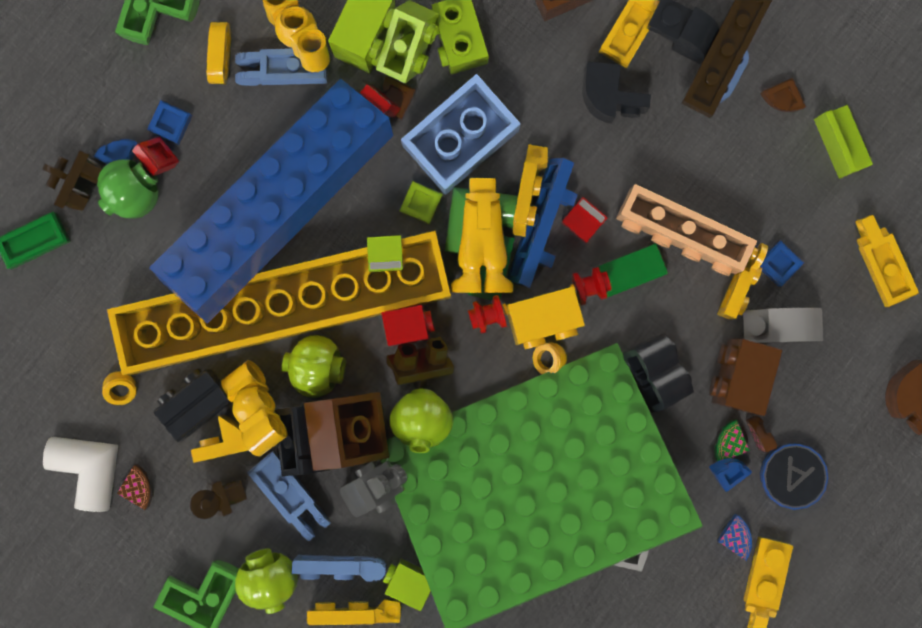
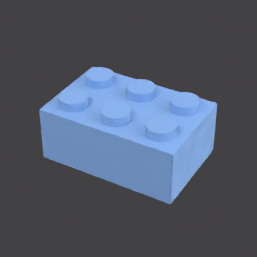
M475 74L401 139V143L404 149L446 195L519 132L521 123L484 81Z

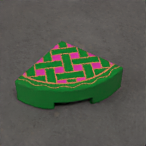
M737 420L730 421L722 428L714 449L716 461L733 458L750 451Z

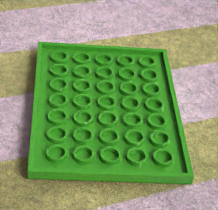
M618 343L562 366L556 373L547 372L452 412L453 426L448 437L439 445L430 447V450L426 453L412 452L409 449L410 446L403 444L396 436L387 440L389 458L381 460V463L389 461L391 466L395 464L401 465L407 474V481L402 484L405 490L396 495L395 499L445 628L469 627L703 527L629 366L624 361Z

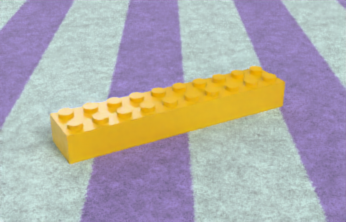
M436 231L402 239L403 270L369 272L368 250L365 247L257 273L208 324L174 293L107 309L122 375H133L382 315L381 312L450 299V289Z

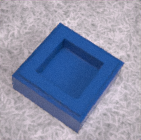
M160 100L147 130L179 145L193 115Z
M780 240L767 252L760 267H762V272L778 287H782L804 262Z

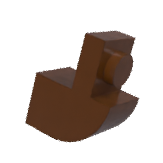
M912 360L889 381L886 388L885 401L890 415L893 418L905 419L908 416L907 424L918 435L922 434V360Z

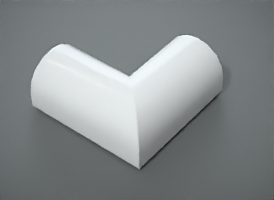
M61 437L49 438L43 453L44 469L79 474L74 508L91 512L110 510L118 445Z

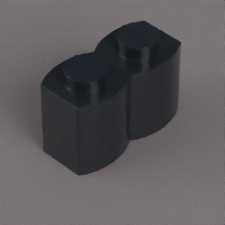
M665 333L651 337L623 353L624 361L629 366L644 401L652 413L665 410L694 393L692 378L689 372L679 363L677 347Z

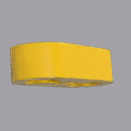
M211 21L206 70L209 84H227L231 46V29L228 22Z

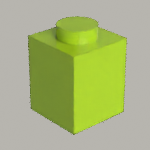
M402 558L397 566L390 565L382 581L388 584L385 591L386 595L419 611L422 610L431 592L423 569Z

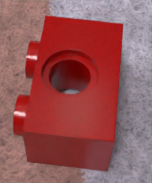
M422 305L381 312L387 345L390 347L430 339L429 332L435 331L432 314L430 311L425 312Z

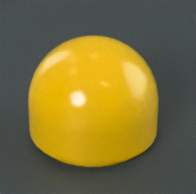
M548 342L535 348L532 359L535 369L540 374L547 372L556 373L562 366L566 365L567 355L562 346L554 342ZM546 350L553 356L554 361L551 368L544 366L541 362V356Z
M115 371L107 375L102 384L104 399L113 405H124L131 402L136 396L134 378L131 375H122L121 371ZM116 385H124L129 391L125 396H117L111 391V388Z

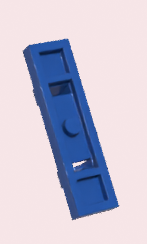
M565 158L549 159L542 179L540 195L536 196L533 206L537 207L534 226H527L526 236L520 240L507 277L515 285L530 288L538 265L549 268L553 266L556 256L543 251L559 205L574 206L578 195L566 189L574 166V162Z

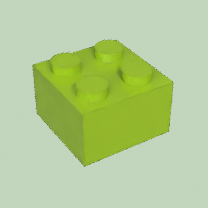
M347 0L328 40L334 57L370 74L373 66L377 67L396 8L395 0Z

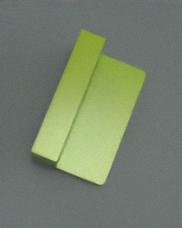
M848 105L833 111H826L814 119L839 179L873 165Z

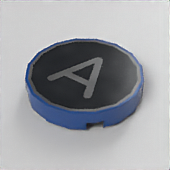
M789 443L769 452L762 462L760 479L769 499L781 507L796 510L808 508L818 502L826 491L828 472L822 457L812 448L797 443Z

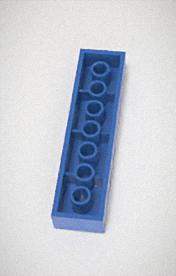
M340 79L149 267L150 270L208 324L394 136L389 117Z

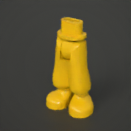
M470 178L469 193L465 194V198L469 200H465L462 237L458 253V264L463 269V274L451 283V292L482 293L480 268L483 265L486 267L485 293H513V283L503 275V269L507 265V252L503 236L500 200H498L500 199V194L496 193V179Z

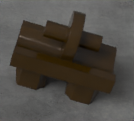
M82 151L78 152L68 174L64 173V170L69 160L59 156L54 167L44 164L42 170L51 173L46 186L55 190L60 178L65 180L54 205L60 208L67 206L71 209L83 211L90 195L75 189V183L78 177L81 176L96 184L103 167L89 159V155Z
M441 337L429 339L426 348L416 349L415 345L410 343L400 344L397 346L396 353L387 355L386 363L392 369L397 385L413 382L416 389H425L427 379L454 373L455 366L448 356V348Z
M240 480L226 485H222L221 481H215L206 485L207 490L196 492L192 496L189 505L192 514L197 518L209 519L216 514L217 516L224 517L233 513L232 505L246 500L247 496Z

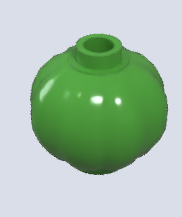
M129 159L112 161L104 166L98 176L97 186L101 197L98 200V204L110 216L115 213L122 218L143 217L151 212L157 204L158 190L156 183L158 182V177L156 175L152 177L141 162L137 163Z

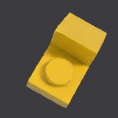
M226 415L218 416L223 442H220L219 436L200 440V447L191 449L193 463L248 451L242 440V431L239 429L240 424Z

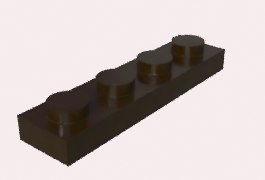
M734 0L681 104L708 118L714 115L772 0Z

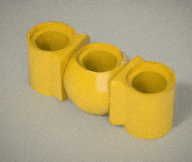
M262 0L267 18L274 25L278 39L284 45L293 49V53L300 59L302 67L309 72L323 71L330 62V55L324 33L318 30L312 13L304 7H299L298 0Z
M247 360L221 380L222 388L228 400L233 402L232 411L236 420L240 423L239 429L242 431V440L253 455L260 457L287 437V429L281 421L280 415L274 413L275 402L267 392L269 388L266 385L265 376L254 362Z

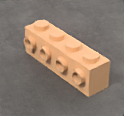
M634 184L629 189L616 219L623 222L621 227L636 234H639L640 231L653 236L651 241L666 248H670V245L683 250L681 255L696 262H700L701 259L713 264L711 269L726 276H730L731 273L736 274L744 271L757 243V240L637 184Z

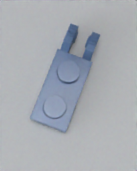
M292 48L260 49V52H243L235 55V63L239 66L257 67L260 65V71H243L235 74L236 84L242 86L327 83V67L320 72L305 70L300 59L294 55Z
M272 451L247 472L289 524L292 523L306 540L310 541L315 537L312 528L299 516L306 509L314 516L318 524L324 528L331 523L327 515L315 503L314 497L295 475L282 477L280 457L275 451Z
M297 555L292 562V574H300V578L305 580L320 579V574L334 575L335 580H352L354 575H360L365 581L372 582L373 580L380 581L386 576L387 563H385L382 557Z

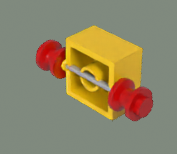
M599 267L592 268L591 276L581 278L578 273H573V284L569 288L507 306L506 303L501 305L498 295L493 296L492 303L481 306L478 301L472 302L474 309L468 310L472 328H479L481 334L486 333L487 325L498 323L501 328L507 327L505 314L508 316L515 344L523 343L524 349L546 344L544 337L554 334L556 341L579 335L577 328L585 326L579 304L580 306L586 305L587 297L597 295L601 300L607 299V292L611 291L608 274L606 271L601 272Z

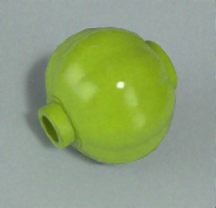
M311 335L300 340L291 353L286 352L284 354L282 371L288 372L291 385L298 393L309 398H319L330 393L336 383H342L346 369V359L340 357V351L336 344L329 338L320 335Z
M416 389L411 391L410 394H406L396 403L390 414V427L393 434L403 444L410 446V451L415 453H426L430 450V447L439 445L448 437L453 426V415L448 405L435 392L428 389Z
M271 549L257 550L246 556V562L239 568L235 579V590L239 599L251 608L265 609L267 614H273L284 609V602L293 595L298 582V574H292L293 561L281 553L272 552Z

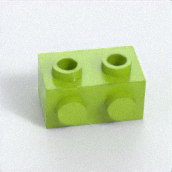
M411 0L396 7L376 70L403 83L408 82L417 74H422L429 59L425 55L428 44L433 43L438 33L439 26L435 23L439 13Z
M444 0L431 4L432 10L439 13L435 24L439 26L437 35H439L442 47L437 48L442 67L448 66L452 75L488 64L489 55L472 0Z

